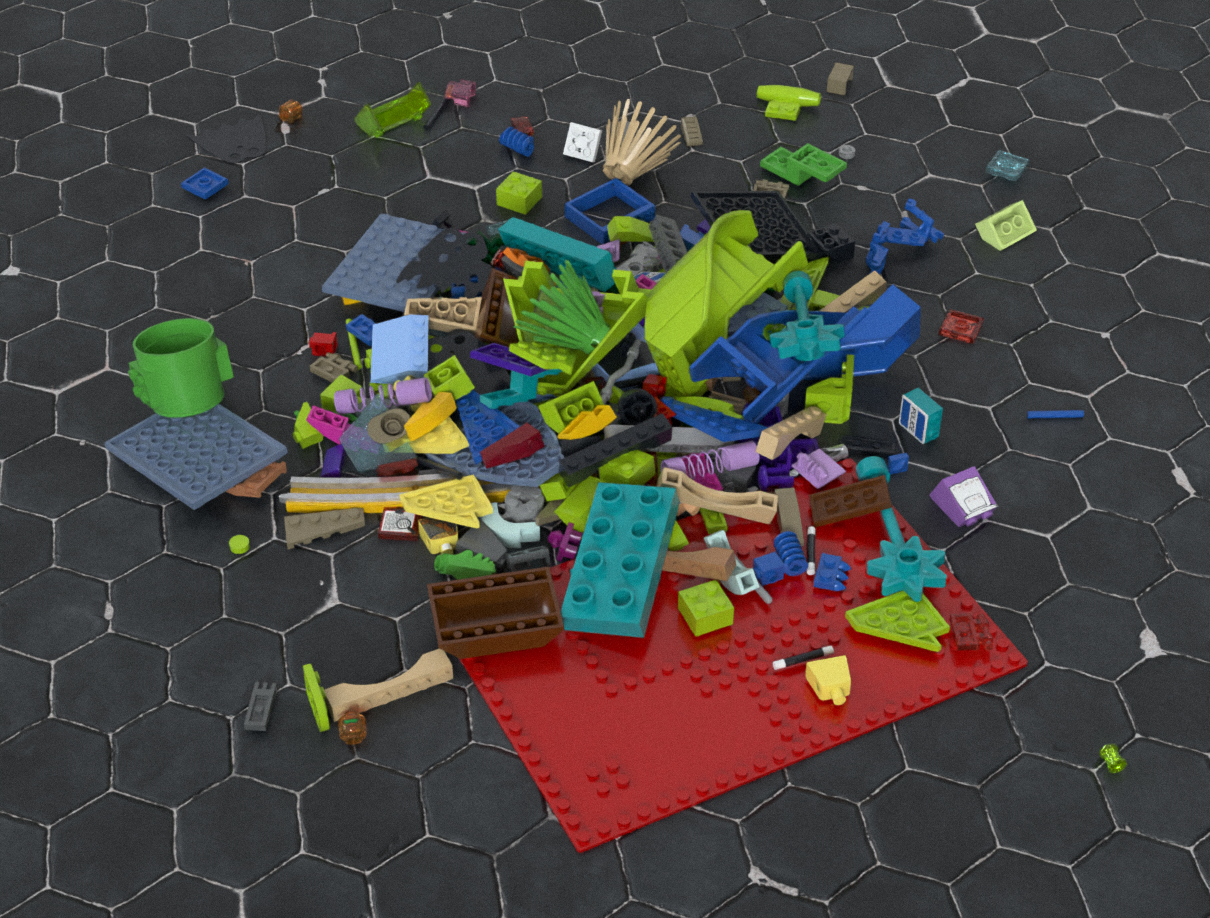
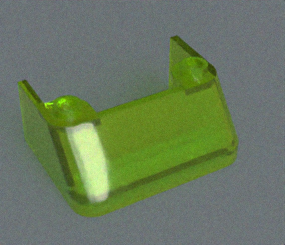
M418 82L403 97L374 109L370 107L369 103L366 104L354 118V121L369 136L377 138L389 129L413 119L415 121L423 117L422 114L432 104L421 83Z

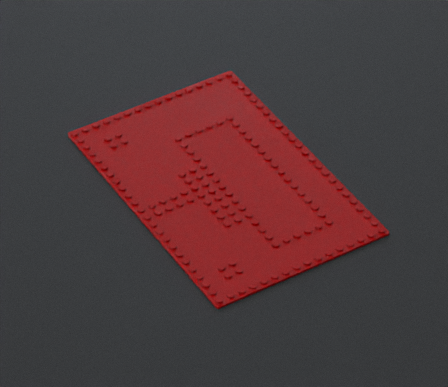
M851 458L836 462L846 472L819 489L814 487L802 475L794 478L793 488L797 497L804 546L801 547L806 561L807 529L811 526L815 528V574L808 575L807 570L798 576H789L784 573V579L762 586L773 599L770 604L765 603L755 590L743 595H737L730 592L720 580H717L734 607L733 625L695 637L678 609L679 591L716 579L662 570L644 638L563 630L544 647L464 659L459 658L577 852L580 853L1027 666L1028 661L944 564L939 569L947 575L946 586L944 588H923V594L950 626L949 633L935 637L941 644V651L935 652L855 631L845 618L846 611L887 597L881 594L883 579L867 574V562L880 558V542L883 540L891 542L880 511L815 527L809 495L859 482L856 475L857 464ZM771 486L767 488V491H775V489L779 488L778 486ZM892 505L905 543L912 536H918L922 549L931 550ZM777 512L770 524L723 513L728 527V531L725 534L730 548L734 550V554L746 568H753V559L776 552L773 544L775 538L780 534ZM701 513L676 521L689 544L685 545L681 550L673 552H695L708 549L704 537L711 534H708ZM822 553L842 557L841 560L851 567V570L842 571L848 576L847 580L840 581L846 589L832 591L813 587ZM576 558L550 567L560 612L571 578L569 570L574 567ZM827 646H832L834 653L777 670L773 668L772 663L774 661ZM846 655L851 678L850 694L845 696L846 701L841 705H835L832 699L820 700L805 677L807 662Z

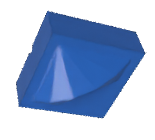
M907 453L888 457L887 468L890 475L907 471L909 462Z

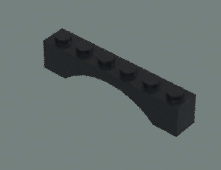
M663 413L559 460V474L569 488L586 480L600 467L623 454L638 449L656 448L671 441L673 427Z

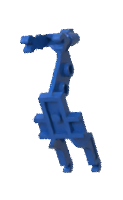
M908 199L905 209L921 219L923 224L918 227L908 217H903L900 222L901 228L889 227L890 223L883 221L882 225L879 224L877 233H874L873 239L870 242V250L866 257V264L871 269L870 273L876 271L881 275L889 251V249L882 246L885 242L923 246L929 238L933 243H937L938 238L940 240L943 239L944 233L933 227L934 219L928 216L925 211L916 207L915 200Z

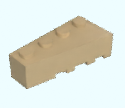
M459 297V299H407L404 316L410 314L429 315L428 329L448 333L455 329H464L474 335L482 297L467 299V297Z

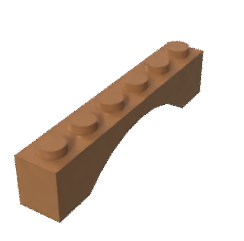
M719 547L695 552H673L667 550L662 570L728 581L736 567L734 550Z

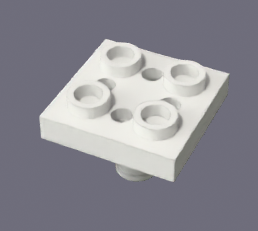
M570 122L563 154L595 162L602 130Z

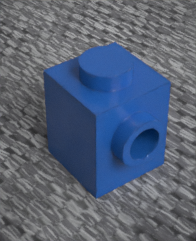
M776 552L753 559V571L756 579L762 586L784 579L785 565Z

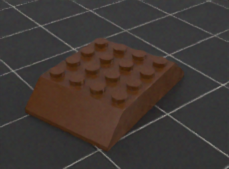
M492 268L482 293L475 338L488 344L496 343L510 347V344L518 343L519 338L516 328L513 327L515 323L503 279L518 280V278Z
M549 567L427 584L438 647L460 659L544 647L564 630Z

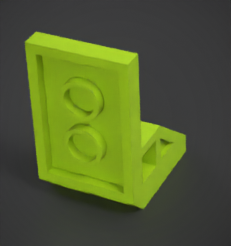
M847 354L846 362H842V373L845 374H842L841 378L830 377L807 388L805 409L812 406L821 409V412L827 414L824 423L842 424L849 420L854 355Z

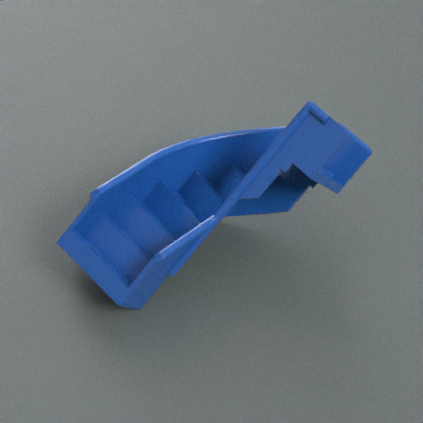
M892 284L868 309L864 307L859 311L853 306L847 313L808 311L809 314L823 315L824 325L843 324L845 337L840 339L841 350L825 351L823 357L812 361H800L795 356L781 359L779 358L778 348L771 347L770 334L781 332L783 328H787V322L797 320L796 310L758 314L748 319L726 340L720 336L689 367L692 382L719 377H744L746 379L745 382L751 388L755 387L761 394L743 411V417L745 421L758 424L801 380H826L830 377L841 378L842 374H845L842 373V362H846L847 354L854 355L853 377L885 373L920 337L921 307Z

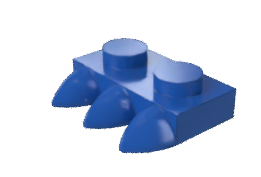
M822 553L813 587L832 591L846 589L840 581L847 580L848 576L842 571L851 570V567L842 561L840 556Z

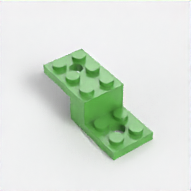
M807 143L794 153L780 147L762 159L760 166L799 186L811 176L826 183L845 170L847 162Z

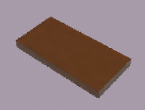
M885 475L809 495L815 527L892 508Z

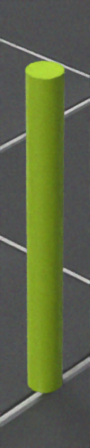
M346 319V324L351 322L352 319ZM348 332L354 365L358 366V370H360L362 363L356 336Z

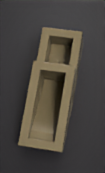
M775 489L774 495H778L777 522L780 534L786 531L794 532L800 542L799 544L804 546L795 489Z

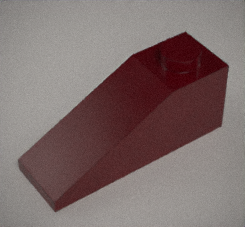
M525 423L482 450L480 455L485 468L488 469L529 457L545 446L540 431Z

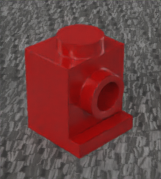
M314 332L313 337H310L309 348H312L313 356L326 357L328 352L336 353L338 347L336 332L332 334Z
M648 374L643 382V390L657 398L665 395L667 377Z

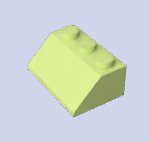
M1023 200L1013 203L975 224L981 238L999 251L1037 231Z

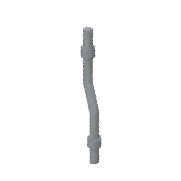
M636 339L632 347L627 352L628 357L624 366L609 376L605 388L601 390L600 396L604 405L611 398V390L615 381L629 372L634 360L637 359L641 345L640 340Z

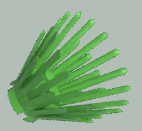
M565 260L566 270L561 264L559 265V269L563 273L560 275V280L555 274H550L551 279L564 294L562 295L555 287H551L550 291L544 285L540 286L541 291L559 307L556 305L551 306L544 300L539 302L534 298L530 299L533 305L556 320L553 321L525 310L521 311V314L566 336L521 320H516L515 322L534 330L517 325L513 327L536 334L533 336L535 341L582 350L588 355L595 349L592 345L599 344L606 336L610 325L604 321L585 276L583 275V280L581 277L578 278L569 260Z

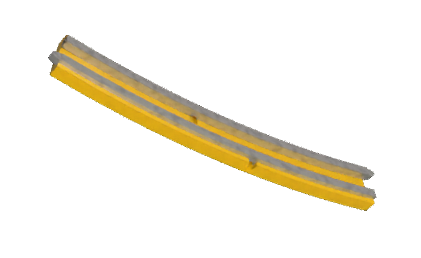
M596 471L590 476L597 478ZM443 473L370 478L291 477L290 493L279 495V500L281 503H286L287 512L317 513L350 508H363L364 513H384L385 510L398 511L400 508H403L399 494L451 481L455 478ZM477 479L490 503L505 502V496L511 490V487L514 486Z

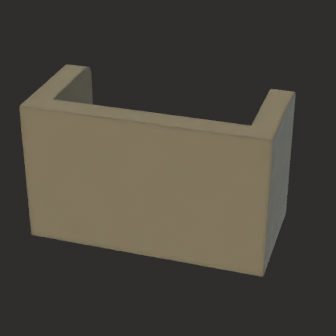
M835 63L828 78L827 92L845 95L847 82L853 78L854 66Z

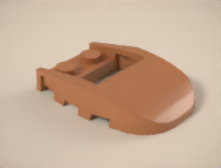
M274 461L251 475L243 483H238L226 490V492L235 496L260 498L262 491L281 473L285 474L287 472L286 463L284 461L281 463Z

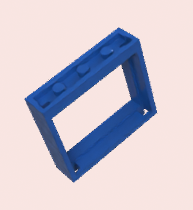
M615 178L565 203V218L603 245L611 242L607 225L604 227L599 226L582 212L617 196L635 209V211L625 216L648 223L655 218V205Z

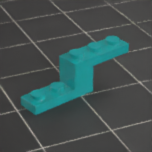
M549 369L539 374L528 376L511 370L510 389L480 395V402L487 405L490 409H497L503 405L511 406L516 402H528V400L536 398L538 378H543L544 375L548 374L557 375L563 371L560 369Z

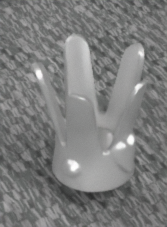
M844 444L829 448H822L821 450L834 451L828 454V456L837 462L848 457L849 449Z

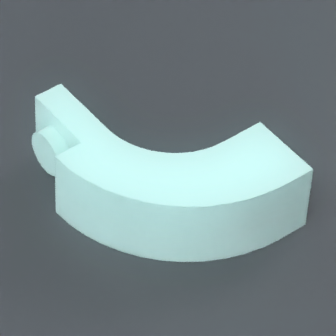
M497 502L491 503L493 507L492 514L478 517V520H482L504 547L521 548L522 542L540 541V526H537L536 522L511 523L504 520L498 513Z
M724 530L704 537L708 549L712 547L731 549ZM737 560L736 567L728 581L720 580L730 592L737 595H743L759 588L753 568H745Z

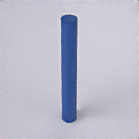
M1084 410L1027 411V419L1084 417Z

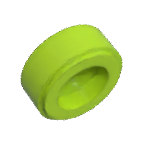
M236 535L230 539L229 546L233 553L242 554L249 550L250 543L248 537Z

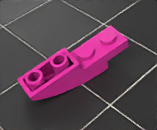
M312 406L306 421L325 437L339 445L345 443V448L358 452V449L361 448L377 454L381 443L373 441L368 435L367 430L348 424L349 418Z

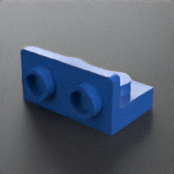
M361 314L346 324V330L367 345L372 346L373 325L376 323Z

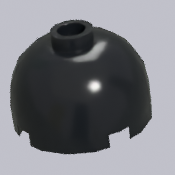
M633 388L624 392L618 401V413L621 419L628 425H638L653 418L657 412V403L654 397L646 390L640 388Z

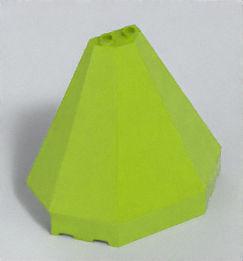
M525 261L522 276H519L518 280L503 279L515 326L534 330L515 322L516 320H521L545 329L543 324L521 314L523 310L536 313L551 320L555 319L530 302V299L534 298L539 302L544 300L551 306L556 305L559 307L540 289L541 285H544L550 291L551 287H555L543 262ZM613 269L612 277L620 294L600 292V294H605L602 306L599 307H603L602 315L604 321L610 325L608 333L599 344L592 345L595 349L587 355L582 350H578L572 374H567L563 371L557 375L548 374L544 375L543 378H538L537 394H553L557 397L569 392L645 317L646 302L652 290L638 288L631 271ZM556 288L562 295L564 294L560 288ZM516 329L519 341L528 343L535 341L533 336L536 334Z

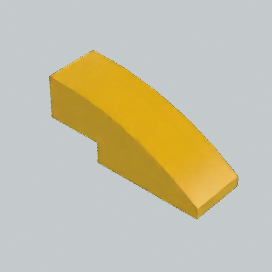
M438 392L430 403H422L404 425L410 441H414L436 428L456 410L457 407L452 393Z
M597 405L591 412L581 411L557 437L559 439L572 440L590 436L608 426L617 416L609 405Z

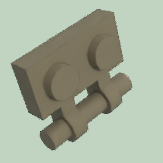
M765 179L763 181L756 180L753 191H779L786 200L789 185L779 181L774 183L768 182Z
M330 352L326 354V358L321 356L309 366L310 372L330 382H333L340 375L348 378L350 376L349 371L356 373L358 370V366L354 365L352 361L344 360L340 355Z

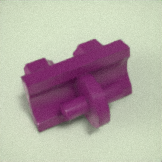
M568 523L564 535L562 531L557 530L551 532L548 536V541L553 548L560 547L556 558L557 561L562 562L563 556L570 559L575 558L578 547L568 543L579 546L583 533L573 530V523Z

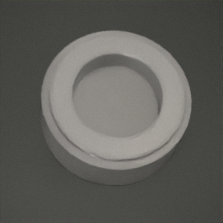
M843 145L839 148V156L843 159H852L855 156V148L850 145Z

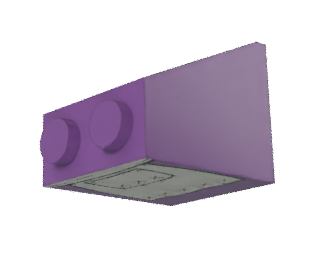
M975 466L942 479L929 495L958 527L963 525L971 526L980 518L985 520L991 517L993 511L998 507Z

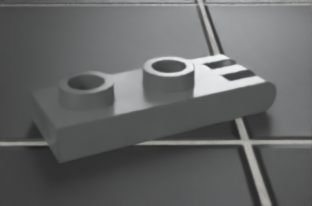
M255 682L244 722L245 730H267L277 691V683H272L271 689H269V682H264L262 688H260V682Z

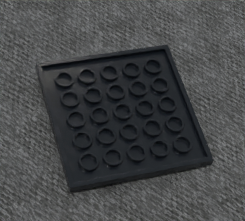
M692 191L690 197L710 226L720 216L731 211H751L758 236L748 246L756 254L763 255L766 260H779L798 241L803 243L807 259L822 258L823 252L808 236V231L779 191Z

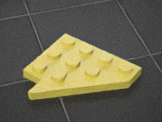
M448 417L436 428L414 441H410L406 434L397 440L382 445L385 453L453 454L468 447L469 443L452 419Z
M474 474L463 477L461 480L454 479L399 494L400 502L405 512L476 529L480 528L477 517L493 513V507Z

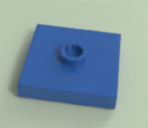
M204 167L183 181L181 186L183 189L206 200L227 186L229 181L227 178Z

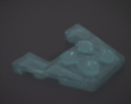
M378 394L375 395L372 402L365 407L357 420L339 438L341 445L359 473L417 458L408 442L390 452L386 444L377 443L368 435L367 426L370 420L388 410Z

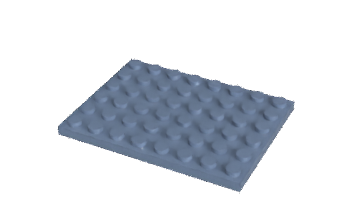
M380 214L322 285V292L405 312L407 299H433L440 290L436 284H432L429 287L416 288L422 274L414 276L410 281L406 279L400 283H396L401 271L409 262L414 260L421 261L418 253L444 229L419 221ZM449 233L445 236V239L453 242L456 240V236ZM460 247L455 248L456 251H461ZM441 254L439 262H445L449 258L448 255Z
M220 404L203 413L187 417L172 418L155 413L104 443L108 451L193 510L201 507L288 453L286 446Z

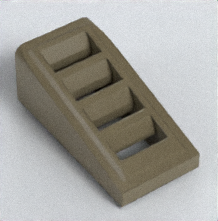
M697 117L681 118V130L687 146L703 145Z

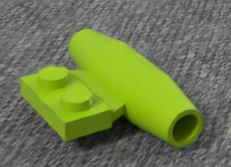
M762 85L758 86L757 98L769 102L765 111V117L796 121L800 107L820 105L821 93L799 87Z

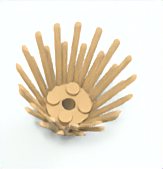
M629 99L626 100L621 122H618L621 101H618L617 111L614 105L611 133V121L608 119V125L606 126V158L603 166V172L611 180L615 178L620 179L627 186L631 185L632 181L667 161L668 159L665 158L670 156L671 153L669 152L681 143L677 142L667 150L669 146L681 137V135H677L643 162L676 129V125H673L662 137L658 136L642 153L665 123L667 116H663L653 130L649 127L644 132L655 112V108L652 107L634 137L639 126V121H636L642 106V102L639 101L622 142L627 123L626 116L630 105Z

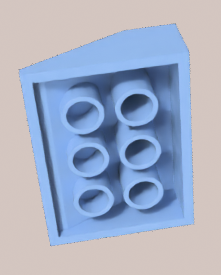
M410 314L373 325L371 383L394 384L397 380L403 381L409 375L416 378H425L424 374L428 372L429 315Z

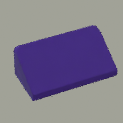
M345 443L326 451L321 478L341 477L346 455Z

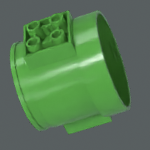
M193 318L170 320L147 328L133 341L136 360L129 363L130 370L128 371L130 379L134 383L133 392L136 397H139L155 413L172 418L192 416L215 407L224 398L225 392L222 382L234 376L227 346L215 336L214 328L209 322Z

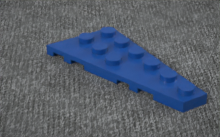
M474 390L455 400L476 465L483 461L480 455L482 450L520 427L500 410L490 409L487 405L481 403L480 395Z
M662 397V399H659L676 413V416H673L674 418L722 442L760 437L762 431L768 428L725 415L719 411H711L677 401L672 397Z

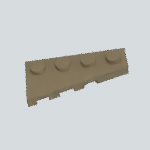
M363 508L284 517L288 550L302 542L304 545L309 544L315 538L322 537L325 539L331 537L335 532L345 533L365 526Z

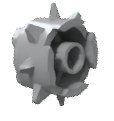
M514 485L505 496V503L498 504L499 507L505 509V514L501 518L511 523L536 522L537 515L544 509L546 498L542 495V490L539 487Z

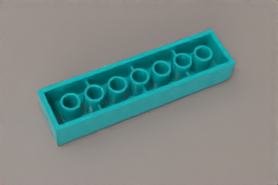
M514 217L498 229L505 248L523 250L530 256L541 258L550 268V272L558 275L563 274L559 269V265L561 264L566 270L565 260H569L578 278L581 277L583 280L584 275L590 287L606 292L615 284L612 273L613 269H617L612 261V255L607 250Z

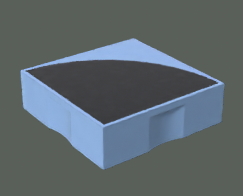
M639 323L630 331L635 335L636 339L641 341L639 355L634 360L630 371L615 382L659 373L645 341V329ZM623 339L592 368L596 379L602 380L599 384L602 389L605 388L609 376L622 368L627 360V352L621 348L624 343ZM631 386V387H627V388H622V389H620V390L626 391V390L632 389V388H634V387H636V386Z

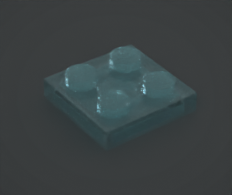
M998 150L986 166V172L1011 181H1017L1028 166L1029 159Z

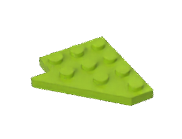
M519 341L516 344H510L509 347L510 352L543 369H560L567 374H572L578 349L533 341V343Z
M904 590L848 610L845 614V618L855 631L935 652L941 651V644L935 637L949 633L950 626L924 594H922L921 601L916 602Z

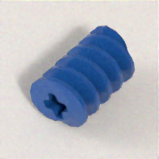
M511 126L500 135V144L526 157L533 153V137Z
M786 531L775 538L773 545L777 555L785 565L784 573L789 576H798L806 572L808 563L797 535L794 532Z

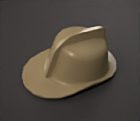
M402 409L388 410L370 420L367 426L368 435L373 441L382 444L397 440L407 434L404 425L410 419V416Z

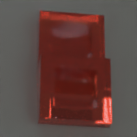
M527 116L511 118V124L515 129L528 136L534 135L532 125Z

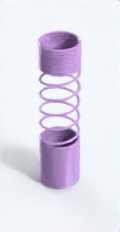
M426 377L398 381L396 383V397L399 404H396L393 400V388L391 383H389L388 390L391 403L387 406L384 402L383 387L380 384L379 394L382 400L380 407H377L374 403V390L370 386L369 392L372 400V407L370 409L365 405V393L361 387L360 396L363 403L361 410H358L357 396L353 389L340 390L334 394V404L337 413L343 415L355 413L356 411L361 412L364 407L369 411L373 406L381 409L383 404L389 408L392 402L396 406L429 402L432 397L431 385Z
M748 441L723 448L720 447L717 452L711 449L708 454L700 452L698 456L691 454L689 458L682 456L681 458L676 457L663 460L661 462V472L665 467L682 471L687 475L686 467L682 458H687L689 474L694 479L695 469L690 460L693 455L698 458V472L701 477H704V466L699 458L702 453L707 455V469L711 475L714 473L713 463L709 457L711 451L716 453V466L720 473L723 471V465L728 471L757 465L759 463V453L755 452L756 444L753 441ZM720 449H722V451H721V458H720V456H719V454H718V451H719ZM717 456L721 463V471L718 467ZM708 458H709L710 463H711V466H712V473L710 472V469H709ZM699 461L702 466L703 475L700 472ZM690 464H691L692 469H693V474H694L693 477H692L691 471H690Z

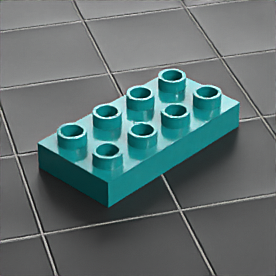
M598 482L561 608L564 630L644 638L680 504L676 488Z

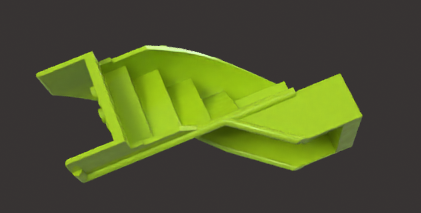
M749 210L731 211L716 219L710 231L659 280L647 299L645 341L660 375L667 377L666 383L685 397H691L708 380L692 382L689 367L720 336L725 340L728 338L729 320L744 305H751L768 287L780 293L783 290L785 277L793 271H802L808 264L801 241L796 242L775 264L767 261L763 255L753 252L748 245L758 236V231L752 213Z

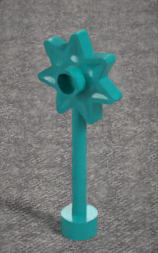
M803 271L789 273L783 281L785 297L796 305L798 322H787V331L770 334L771 347L778 348L779 358L781 359L795 356L800 361L816 360L823 357L825 351L841 350L840 339L845 337L844 325H824L822 317L814 320L810 319L807 301L813 294L811 278Z
M870 456L864 458L856 466V475L859 482L882 475L886 476L887 483L890 480L887 465L881 457ZM893 509L880 510L891 542L886 540L880 542L881 557L867 562V574L883 579L881 594L888 596L904 590L914 601L919 602L922 599L924 587L944 588L947 575L939 567L944 564L945 552L943 550H923L918 536H912L905 543Z

